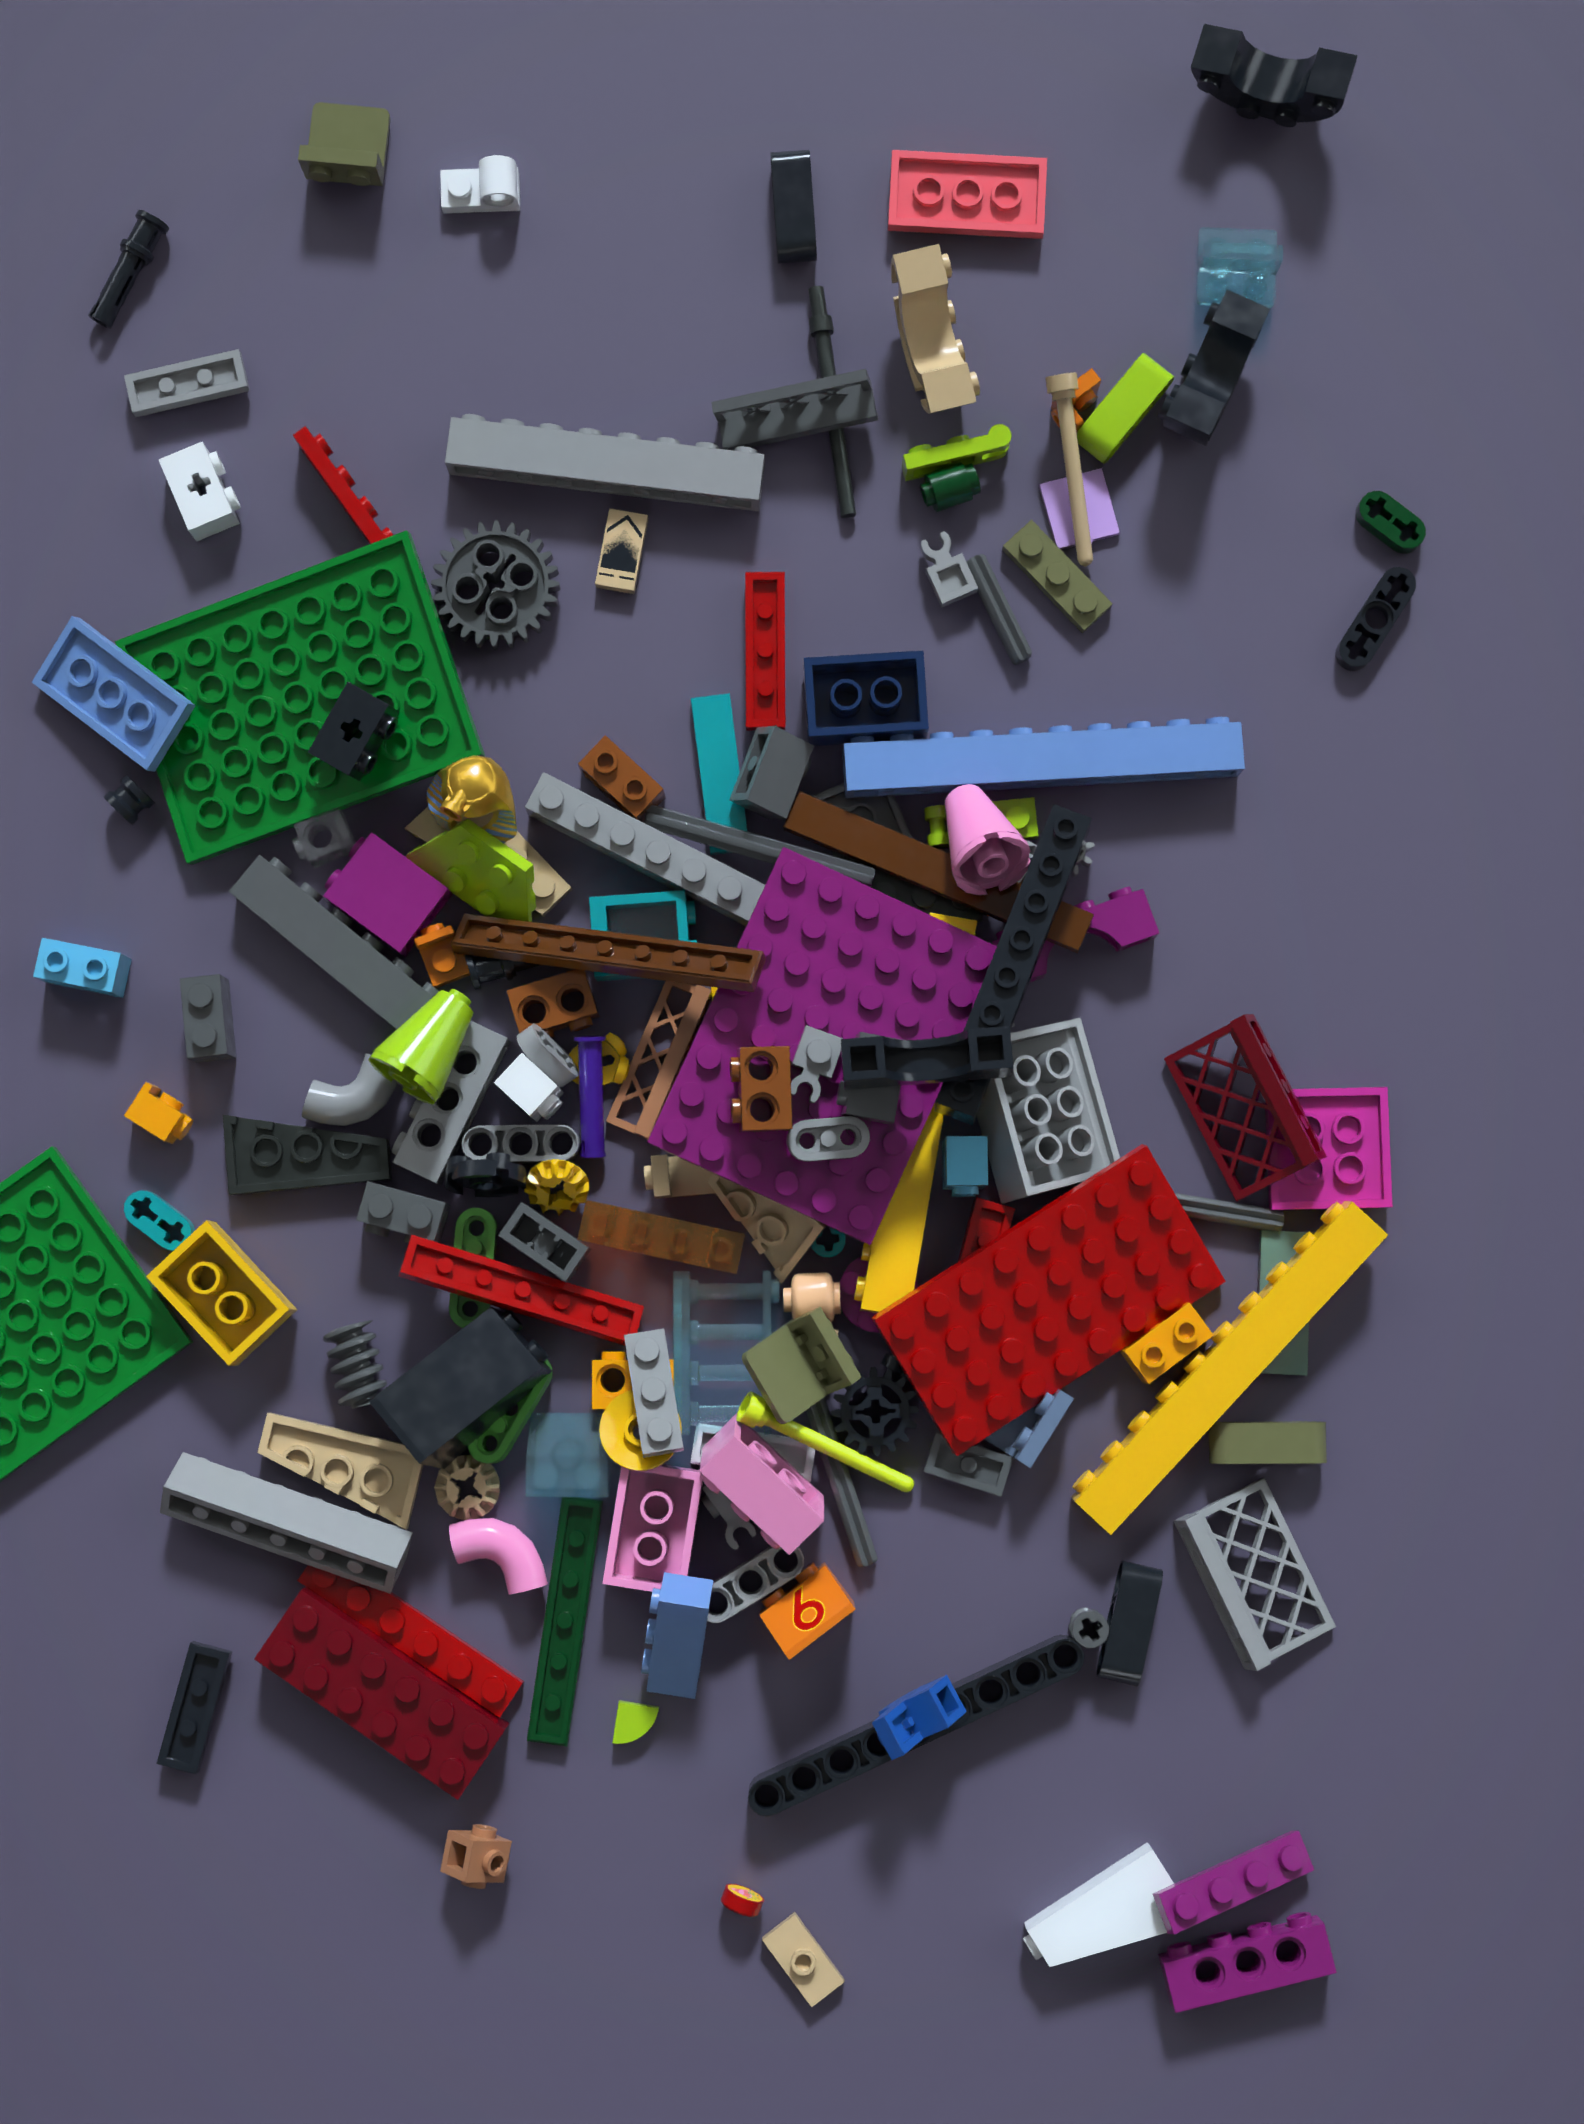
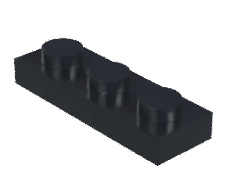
M196 1641L190 1642L156 1764L197 1774L200 1771L233 1651Z

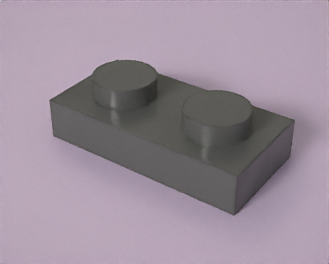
M935 1432L923 1472L1002 1497L1013 1457L976 1445L956 1456L952 1453L942 1434Z

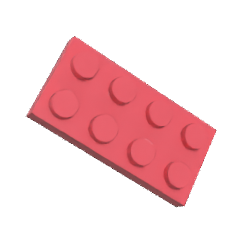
M892 150L888 231L1043 239L1047 158Z

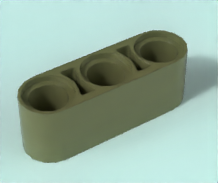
M1215 1422L1209 1429V1463H1327L1326 1422Z

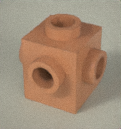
M474 1824L472 1830H448L440 1872L462 1881V1885L470 1888L484 1889L486 1888V1883H504L512 1841L496 1835V1828L482 1824Z

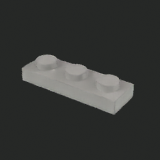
M239 349L124 375L131 410L135 417L250 391L242 354Z
M664 1328L624 1335L643 1458L684 1451Z

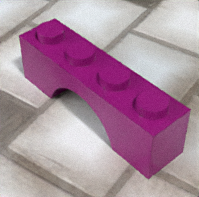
M1128 886L1108 894L1109 901L1095 905L1092 899L1074 905L1094 914L1086 934H1092L1104 939L1117 952L1153 940L1160 934L1143 889L1132 892L1131 887ZM1003 930L996 933L998 940L992 941L991 944L998 945ZM1045 942L1029 983L1042 979L1046 975L1047 960L1052 947L1055 945L1054 943Z

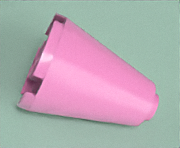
M968 784L958 786L951 791L945 800L952 874L957 886L966 893L975 895H986L985 889L996 886L999 887L1000 891L1011 887L1024 876L1030 865L1029 854L1031 851L1027 841L980 787Z

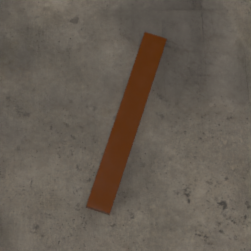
M800 791L783 826L784 831L1004 923L1008 920L1022 885L1016 882L1011 887L1002 891L999 890L998 886L985 889L986 895L966 893L957 886L953 877L949 853ZM1061 901L1046 941L1078 954L1094 914Z
M465 913L451 942V947L454 953L747 992L755 991L766 961L764 952L759 950Z

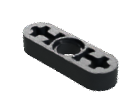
M1393 567L1387 570L1337 645L1335 652L1337 662L1344 669L1349 671L1363 669L1371 661L1416 589L1415 577L1408 569ZM1396 579H1400L1403 582L1401 586L1403 591H1399L1389 604L1383 600L1392 587L1389 582L1393 583ZM1371 609L1382 611L1386 617L1385 627L1381 629L1371 628L1365 620L1366 612ZM1361 635L1367 637L1368 639L1360 649V653L1364 658L1358 656L1355 660L1348 657L1350 650L1346 645L1352 647Z

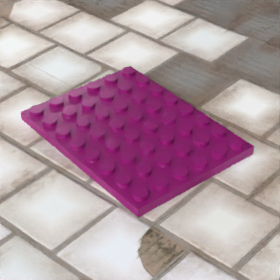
M783 846L736 947L764 952L766 961L754 992L717 988L647 1143L871 1245L943 1082L901 1085L895 1121L892 1124L860 1119L866 1124L870 1133L868 1147L862 1154L852 1158L805 1162L796 1159L790 1154L786 1144L788 1131L739 1133V1123L732 1124L731 1099H738V1082L730 1081V1057H737V1050L740 1047L790 1046V1073L792 1081L802 1071L801 1068L791 1064L806 1025L843 1039L855 1038L859 1032L901 1040L933 1039L961 1033L964 1031L997 946ZM841 1052L832 1077L829 1079L819 1076L818 1081L821 1086V1093L815 1103L809 1102V1097L812 1093L811 1087L806 1083L798 1085L796 1094L791 1096L792 1126L802 1120L844 1117L841 1115L843 1106L836 1105L839 1084L841 1080L844 1081ZM754 1058L750 1061L748 1069L753 1078L765 1080L769 1077L770 1065L766 1060ZM755 1099L751 1103L750 1113L755 1120L765 1122L771 1117L772 1108L766 1100ZM844 1130L840 1135V1139L843 1144L851 1145L855 1140V1136L852 1131ZM803 1133L800 1136L799 1143L803 1148L810 1149L814 1144V1138L808 1133Z

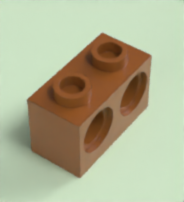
M606 735L578 763L581 774L620 810L641 822L645 820L646 812L650 806H658L666 798L664 789Z
M571 970L506 990L519 1034L532 1025V1023L527 1022L525 1019V1012L532 1004H542L545 1006V1018L536 1024L552 1039L555 1037L554 1031L569 1027L570 1032L580 1031L593 1026L592 1019L600 1017L585 970ZM571 992H579L585 998L583 1007L575 1012L567 1011L563 1007L564 998Z
M790 1046L740 1047L737 1050V1057H730V1081L738 1082V1099H731L732 1124L739 1123V1133L792 1130ZM762 1058L769 1063L770 1075L767 1079L757 1080L750 1075L748 1066L752 1059ZM755 1099H764L771 1105L772 1114L768 1121L760 1122L752 1117L750 1106Z

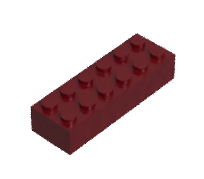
M308 1587L301 1589L254 1658L264 1667L457 1800L461 1797L510 1724L367 1629Z

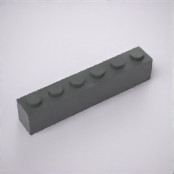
M259 855L229 890L233 896L396 1029L439 992L428 982L421 987L410 977L415 971L398 957L390 962L380 954L384 946L369 933L365 932L362 937L358 936L349 928L354 921L337 907H334L329 912L319 904L323 896L309 884L304 882L300 887L288 878L293 871L276 857H273L268 862Z

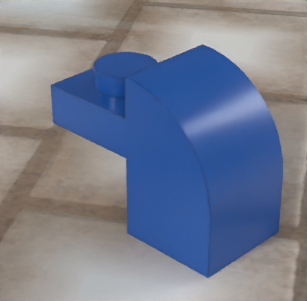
M945 1675L918 1687L878 1712L880 1716L872 1722V1725L877 1732L879 1742L885 1747L891 1760L905 1755L923 1738L949 1728L967 1711L950 1679Z

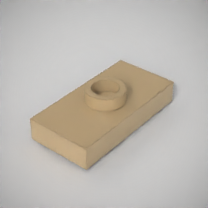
M795 1912L762 1937V1941L811 2007L845 1982L843 1976Z

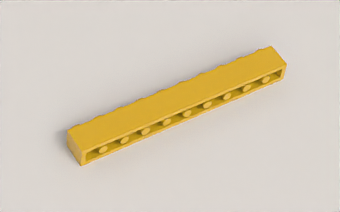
M930 912L929 915L975 936L977 920ZM935 1103L871 1245L863 1244L861 1260L869 1262L866 1277L858 1276L854 1300L862 1301L860 1311L879 1313L914 1290L944 1117L943 1114L935 1112Z
M1344 1201L1342 1204L1335 1202L1325 1211L1320 1218L1324 1224L1314 1234L1309 1231L1299 1239L1293 1247V1250L1297 1253L1288 1263L1279 1262L1267 1274L1265 1279L1269 1283L1259 1294L1255 1291L1251 1292L1238 1306V1309L1241 1311L1238 1317L1231 1324L1228 1321L1223 1322L1214 1331V1336L1210 1338L1214 1341L1213 1344L1204 1353L1200 1350L1194 1353L1184 1364L1183 1369L1186 1373L1176 1384L1172 1380L1165 1384L1155 1396L1159 1402L1151 1411L1147 1413L1145 1410H1142L1128 1425V1429L1131 1432L1121 1443L1117 1440L1113 1441L1100 1456L1103 1460L1102 1464L1093 1473L1090 1470L1085 1471L1074 1483L1072 1488L1076 1492L1071 1496L1072 1499L1110 1535L1113 1534L1388 1236L1354 1202Z

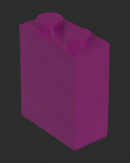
M371 832L366 839L361 837L353 845L349 852L351 859L342 871L337 869L331 874L325 883L324 888L327 891L323 896L392 949L406 957L415 945L414 939L422 936L420 931L430 926L453 894L446 886Z

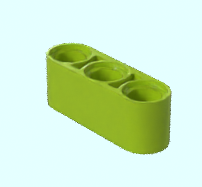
M1142 353L1078 430V444L1103 464L1107 463L1163 396L1175 376L1147 354Z

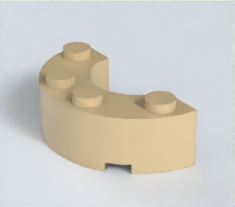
M939 244L894 254L891 259L892 283L898 282L899 284L898 296L893 297L900 339L915 391L923 390L926 399L920 401L923 409L928 414L977 402L975 396L980 395L977 375L975 371L969 372L968 363L965 362L963 344L960 339L955 340L952 324H956V315L952 301H948L947 298L949 284L947 278L952 277V268L948 254H941Z

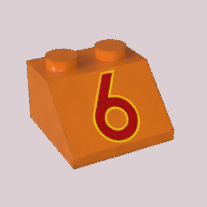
M812 1562L795 1577L798 1583L786 1592L779 1587L761 1601L765 1608L760 1611L759 1615L789 1660L856 1610L854 1601L825 1562L819 1567Z

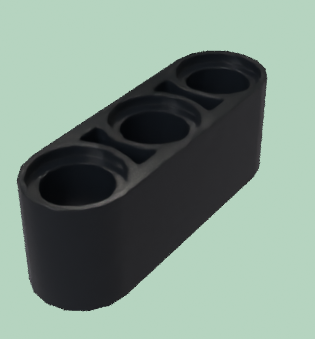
M810 151L770 152L778 264L817 261Z
M1121 1561L1107 1618L1109 1635L1101 1645L1096 1675L1098 1678L1136 1687L1139 1685L1162 1586V1569Z

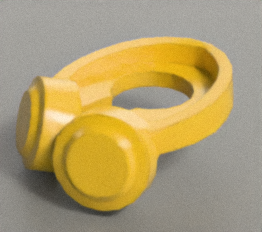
M611 1032L606 1035V1040L602 1041V1057L611 1055L615 1060L611 1065L602 1066L603 1086L612 1082L622 1084L628 1075L630 1067L629 1059L625 1057L627 1050L624 1042ZM577 1045L569 1053V1056L579 1071ZM579 1076L573 1079L577 1084H579Z

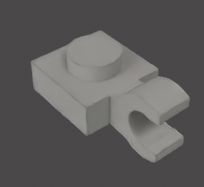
M706 1485L702 1487L706 1495L701 1498V1501L714 1519L721 1515L725 1522H727L725 1538L731 1548L736 1550L739 1547L738 1542L733 1536L735 1529L739 1527L746 1528L752 1537L757 1534L752 1522L744 1521L734 1512L730 1505L732 1501L721 1491L718 1494L714 1493Z

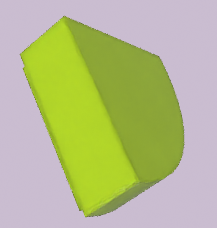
M619 1700L612 1743H628L643 1736L654 1724L660 1706Z

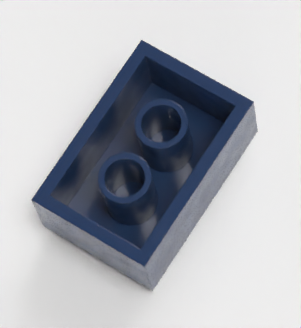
M923 650L804 658L803 671L808 743L814 746L851 743V738L859 736L874 737V742L890 741V737L897 734L914 735V740L927 739L929 723Z

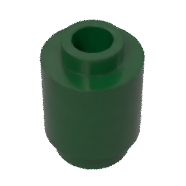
M960 462L924 475L925 483L920 484V491L927 507L933 506L936 512L971 501L974 495L981 493L979 478L972 463L963 465Z

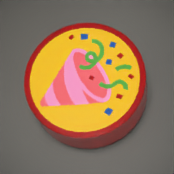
M726 1884L721 1902L726 1908L737 1914L755 1917L760 1913L764 1898L747 1887L738 1884Z

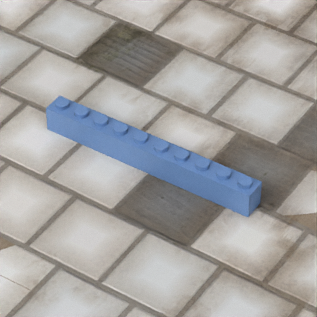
M1213 717L1206 719V724L1190 725L1189 719H1175L1167 721L1166 726L1151 727V722L1136 721L1128 723L1127 728L1112 729L1109 723H1098L1089 725L1087 727L1088 730L1072 731V726L1059 725L1048 728V732L1033 733L1032 728L1022 727L1010 729L1007 735H993L992 730L969 732V737H954L952 732H936L930 734V739L915 740L912 734H897L891 736L890 741L874 742V737L859 736L851 738V743H844L842 759L845 798L950 793L956 787L968 784L976 785L983 791L1238 777L1245 769L1241 722H1230L1228 717Z

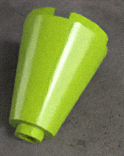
M451 989L449 992L440 990L372 1051V1055L368 1059L369 1063L388 1081L392 1082L395 1079L404 1086L402 1090L407 1094L431 1105L436 1103L442 1095L474 1014L473 1010L469 1007L471 1000L456 989Z

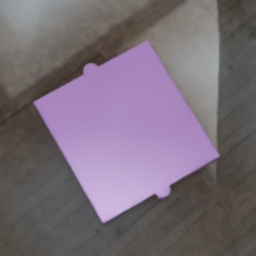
M1102 468L1082 473L1091 544L1093 541L1119 535L1120 531ZM1067 477L1039 484L1054 543L1061 550L1076 546Z

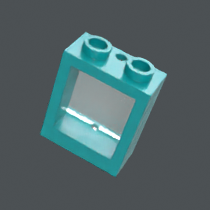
M685 890L589 897L592 930L610 932L609 910L611 932L697 943V940L689 939V925L696 924L694 900L687 901ZM594 972L597 982L640 978Z

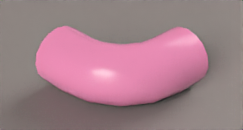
M495 1518L468 1519L449 1525L451 1546L457 1563L462 1564L477 1559H489L496 1562L504 1574L509 1595L529 1591L548 1584L543 1563L534 1543L516 1526Z

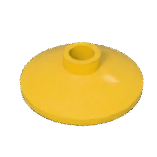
M632 1390L620 1394L609 1403L602 1414L599 1433L605 1452L616 1464L629 1470L647 1471L661 1466L673 1456L674 1453L643 1458L641 1441L633 1435L634 1430L638 1428ZM679 1416V1423H680V1429H681V1434H682V1426H681V1420H680V1416Z

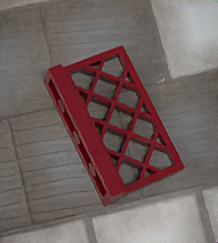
M1244 1014L1230 1021V1024L1164 1058L1236 1201L1327 1157L1254 1014ZM1228 1034H1231L1237 1046L1233 1062L1213 1056L1217 1041ZM1209 1045L1206 1054L1198 1051ZM1188 1055L1205 1059L1198 1081L1185 1077L1177 1061ZM1242 1057L1247 1067L1240 1065ZM1211 1062L1231 1068L1225 1090L1205 1083ZM1238 1070L1252 1075L1256 1083L1252 1098L1231 1092ZM1189 1084L1196 1086L1194 1093ZM1203 1089L1223 1095L1217 1116L1202 1111L1199 1100ZM1260 1092L1266 1103L1258 1101ZM1229 1097L1250 1104L1243 1125L1223 1119ZM1256 1106L1271 1112L1274 1123L1270 1134L1249 1128ZM1207 1120L1214 1122L1213 1129H1211ZM1221 1124L1241 1131L1235 1152L1221 1148L1217 1140ZM1278 1129H1280L1284 1139L1276 1137ZM1248 1133L1268 1140L1262 1161L1241 1155ZM1274 1142L1289 1147L1296 1163L1284 1169L1268 1164ZM1226 1156H1229V1157H1232V1158H1233V1159H1232V1162H1231V1166H1230V1164H1229V1162H1228ZM1239 1160L1260 1167L1255 1183L1244 1189L1241 1188L1235 1176ZM1266 1169L1276 1172L1263 1179Z

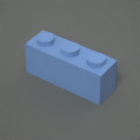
M664 1572L661 1589L653 1588L649 1613L657 1614L656 1619L649 1618L645 1639L646 1644H652L653 1646L652 1649L645 1648L641 1673L649 1674L647 1692L695 1699L713 1580Z

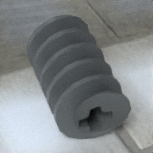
M372 1320L333 1329L323 1337L324 1342L336 1343L337 1345L326 1354L328 1358L340 1359V1362L330 1369L332 1374L344 1375L343 1379L334 1384L336 1390L348 1392V1394L338 1400V1405L349 1406L351 1409L370 1405L369 1401L377 1395V1391L387 1385L386 1380L374 1379L373 1377L384 1369L382 1364L370 1363V1359L380 1353L379 1349L366 1347V1344L373 1340L376 1334L363 1332L362 1330Z

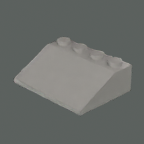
M1081 1017L1010 1033L1014 1067L1011 1077L991 1079L977 1114L982 1136H988V1157L1001 1204L1082 1183L1120 1158Z

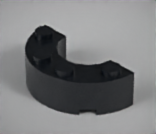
M1204 24L1191 64V71L1200 90L1210 93L1218 100L1236 108L1237 114L1241 117L1257 119L1260 116L1274 120L1277 124L1284 127H1294L1300 122H1315L1333 117L1340 111L1345 101L1358 55L1319 47L1317 53L1309 58L1297 60L1280 58L1255 48L1245 39L1242 31Z
M1228 289L1220 304L1215 301L1212 302L1203 324L1209 326L1207 334L1198 354H1189L1180 374L1186 377V379L1180 386L1174 385L1170 396L1167 395L1157 418L1164 420V428L1207 446L1242 374L1245 363L1257 341L1270 308Z

